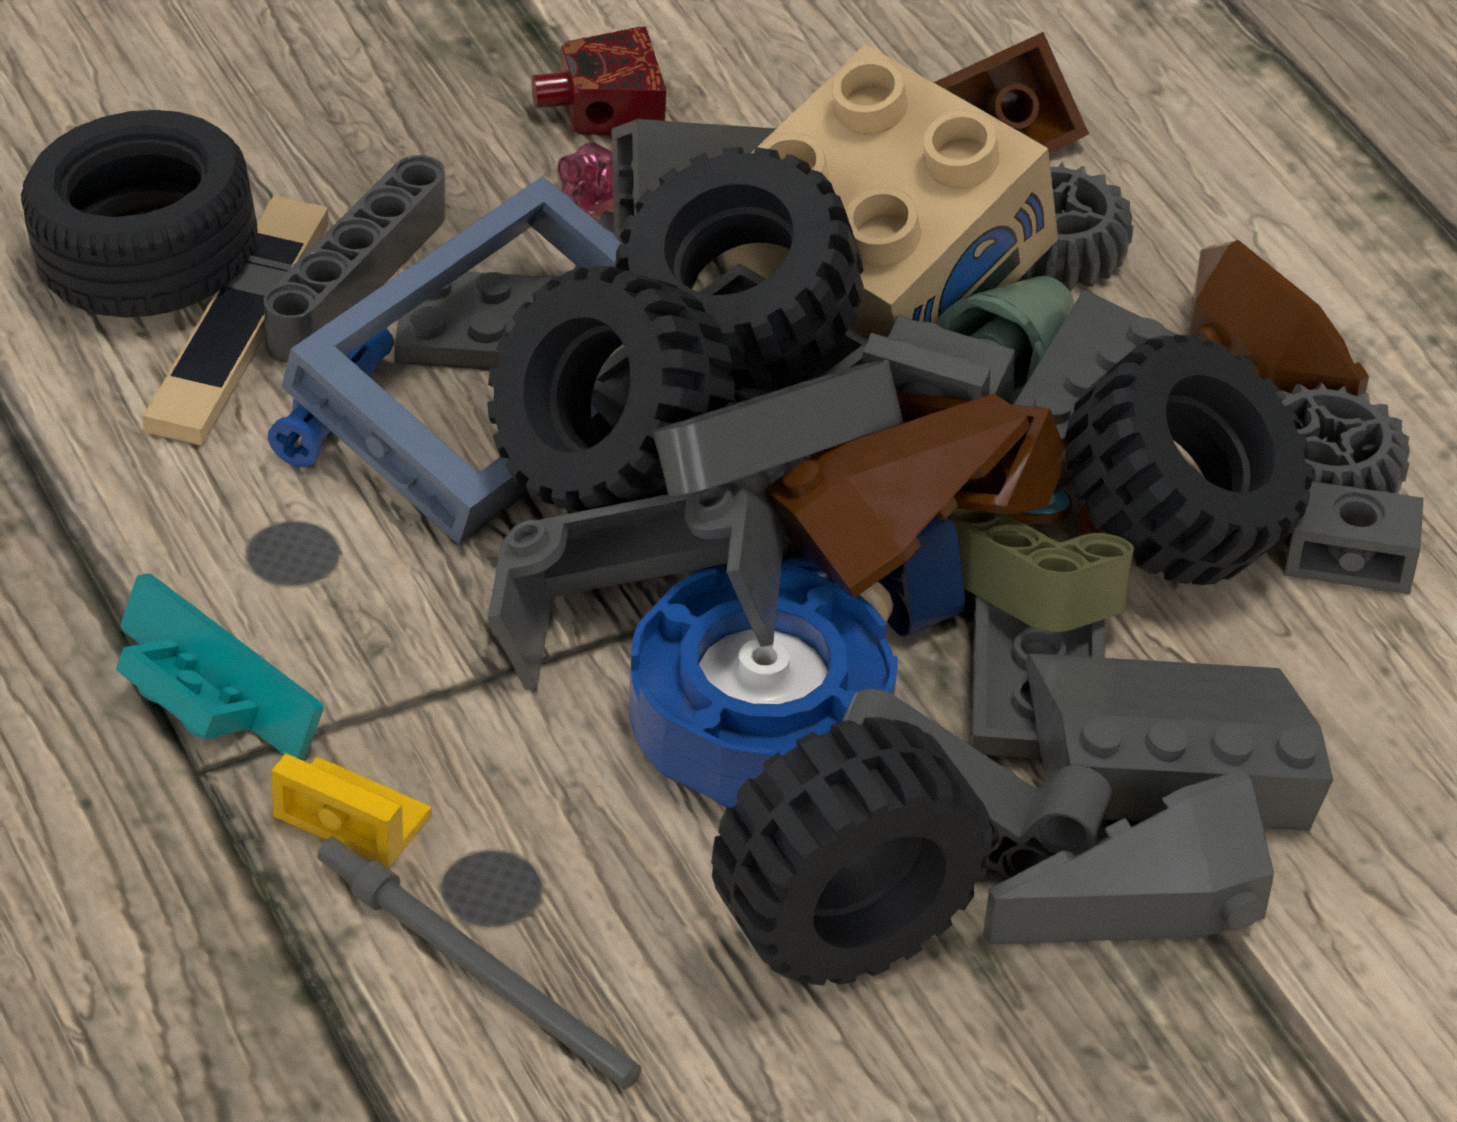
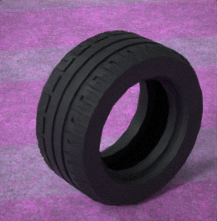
M165 110L127 111L104 116L79 125L56 138L39 154L26 175L22 186L21 202L25 223L40 278L53 293L79 309L98 315L123 318L154 316L177 311L203 301L223 289L240 273L254 250L257 240L258 225L246 162L240 147L217 126L203 118L182 112ZM158 209L146 214L123 216L135 211Z

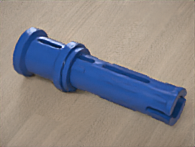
M385 328L348 354L347 357L370 376L383 358L391 352L394 346L393 335ZM293 399V410L287 417L276 420L268 430V441L272 450L283 461L293 466L306 467L312 465L321 454V442L325 437L334 433L296 399ZM301 436V445L297 448L294 444Z

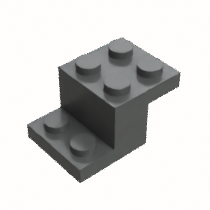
M898 316L888 337L871 333L862 351L863 364L889 360L896 392L975 400L995 393L1008 404H1013L1015 350L1003 347L992 340L976 339L943 329L931 322H918Z

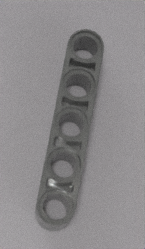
M412 155L398 161L267 291L264 296L266 350L272 358L287 363L291 348L383 286L439 229L445 221V167L439 160L426 155Z
M881 360L833 372L661 427L652 432L668 496H678L709 489L903 423V418L889 360Z

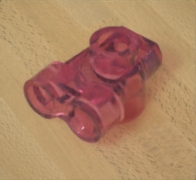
M589 142L582 145L575 153L560 158L557 166L558 175L562 182L560 191L570 196L584 212L590 215L593 213L595 206L613 199L612 151L597 143Z

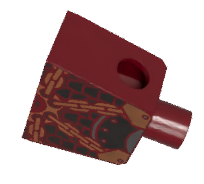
M646 26L566 41L561 46L560 72L534 74L531 77L534 107L566 106L572 130L579 135H612V128L637 119L665 121L667 90Z

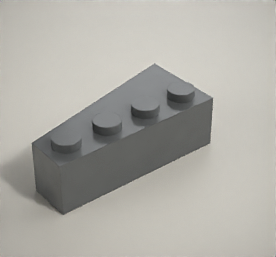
M1084 289L1014 405L1050 408L1066 450V446L1070 443L1066 440L1069 416L1074 413V404L1081 394L1137 345H1143L1147 340L1162 335L1174 337L1178 334L1166 329L1160 322L1154 319L1143 318ZM1067 462L1052 495L1059 492L1076 477L1074 470L1067 469Z

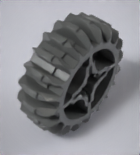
M1062 161L1058 167H1050L1058 240L1022 276V280L1038 276H1048L1057 279L1071 291L1075 283L1078 282L1087 287H1093L1097 277L1102 279L1111 278L1113 269L1121 267L1124 258L1128 254L1129 244L1132 243L1134 226L1131 225L1130 201L1121 197V187L1107 185L1105 175H1088L1085 166L1077 170L1065 168Z
M1322 382L1318 384L1315 390H1308L1301 384L1296 383L1291 393L1285 391H1278L1276 393L1284 406L1290 404L1298 418L1295 425L1299 434H1305L1309 455L1305 462L1312 465L1313 482L1399 493L1402 482L1406 481L1410 464L1408 462L1410 453L1408 445L1409 436L1405 435L1402 431L1401 419L1389 417L1388 405L1370 404L1368 393L1359 396L1349 394L1345 385L1339 391L1329 390Z

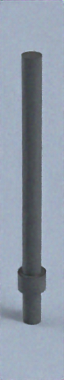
M335 837L328 838L321 845L317 853L318 860L352 884V894L373 910L384 908L623 1089L629 1088L638 1079L641 1073V1066L403 889L400 886V877L377 860L367 862Z

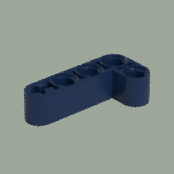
M815 453L772 467V482L782 477L792 465L805 461ZM949 516L945 520L934 517L917 535L921 547L908 561L878 581L891 596L893 610L887 622L899 636L907 637L961 614L965 608L959 541Z

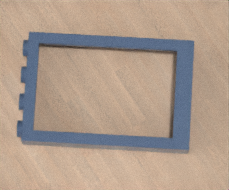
M543 176L291 348L282 383V388L458 545L529 493L526 486L518 484L509 473L505 464L510 459L499 457L479 473L475 471L354 364L347 355L531 227L579 268L591 269L596 265L615 267L616 250L622 243L611 231L604 229L577 206L570 196L561 192ZM591 404L592 425L596 438L599 440L610 432L613 427Z

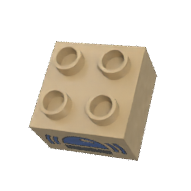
M864 44L758 146L759 148L777 150L781 160L788 154L808 162L811 171L821 172L832 183L835 194L840 196L861 253L864 268L861 274L864 285L862 299L857 307H852L855 318L850 328L868 338L871 333L888 337L898 316L918 322L936 324L939 316L959 299L1016 283L1058 240L1048 148L867 44ZM752 243L732 248L722 254L727 272L740 263L767 279L781 266L789 253V249L769 243Z

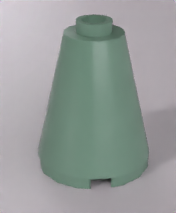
M1038 276L961 298L939 316L936 325L976 339H989L1003 347L1015 350L1014 404L1073 308L1074 301L1069 290L1060 281L1048 276Z

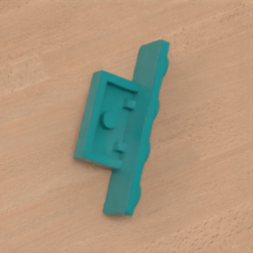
M150 573L138 575L121 621V629L138 642L139 645L123 647L116 671L136 685L143 697L162 705L182 721L183 727L188 732L196 736L211 739L217 738L219 735L251 729L282 754L287 753L300 760L305 759L324 710L322 702Z

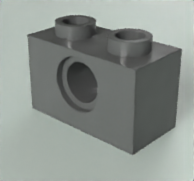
M1312 481L1311 489L1308 490L1310 498L1305 515L1299 519L1298 526L1288 535L1285 576L1410 594L1421 549L1424 498Z

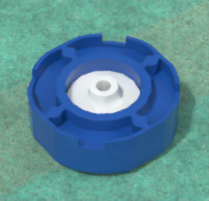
M782 565L773 645L761 647L730 579L717 581L716 568L690 576L676 583L638 622L631 646L629 717L635 739L645 756L664 776L676 780L717 801L724 807H734L738 802L737 791L748 778L755 780L765 770L763 763L777 752L784 755L797 746V739L811 732L821 735L830 731L831 724L842 722L854 694L861 690L872 688L884 690L895 696L898 660L897 656H893L886 640L887 625L874 607L862 596L858 595L854 598L840 585L806 569Z

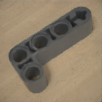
M872 688L861 690L853 695L842 721L851 720L857 722L858 725L863 723L865 717H882L892 721H904L919 726L924 733L931 734L941 745L984 803L989 813V824L992 827L991 854H988V867L1004 878L1009 879L1061 851L1072 852L1075 856H1078L1094 847L1112 797V789L1108 781L1099 772L1084 766H1065L1056 771L1043 785L1036 789L896 696L884 690Z

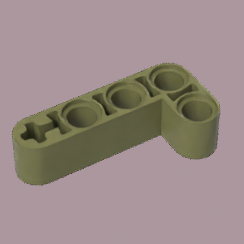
M955 508L949 515L959 541L964 588L1024 623L1039 630L1064 632L1118 615L1125 611L1134 552L1133 545L1126 539L1106 533H1092L1059 543L1007 514Z

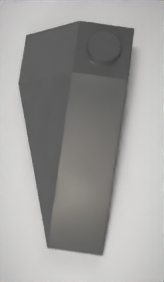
M1243 769L1182 787L1162 798L1166 807L1164 811L1133 827L1130 826L1126 818H1123L1106 827L1105 831L1108 837L1086 852L1075 856L1072 852L1061 851L990 888L983 936L988 944L1202 938L1230 929L1241 930L1251 926L1256 921L1265 919L1274 870L1251 778Z

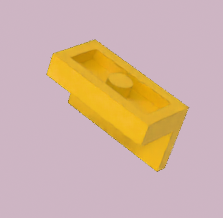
M285 753L271 769L273 817L324 840L335 837L358 855L371 861L377 860L387 868L393 864L432 816L431 806L318 756L309 764Z

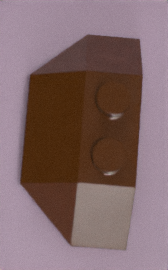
M1239 240L1211 245L1200 250L1189 336L1200 337L1201 344L1205 340L1216 341L1228 347V354L1234 357L1238 355L1244 356L1255 365L1253 370L1262 379L1269 377L1279 391L1291 393L1296 383L1301 384L1308 390H1315L1318 384L1322 382L1329 390L1339 391L1345 385L1349 394L1359 396L1366 393L1369 380L1368 373L1360 362L1353 363L1344 339L1319 304Z

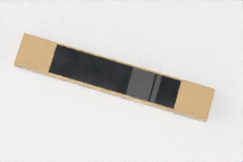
M277 195L272 196L257 222L258 233L254 250L240 273L213 296L143 415L144 432L202 446L265 336L264 296L320 239L329 223L328 207Z

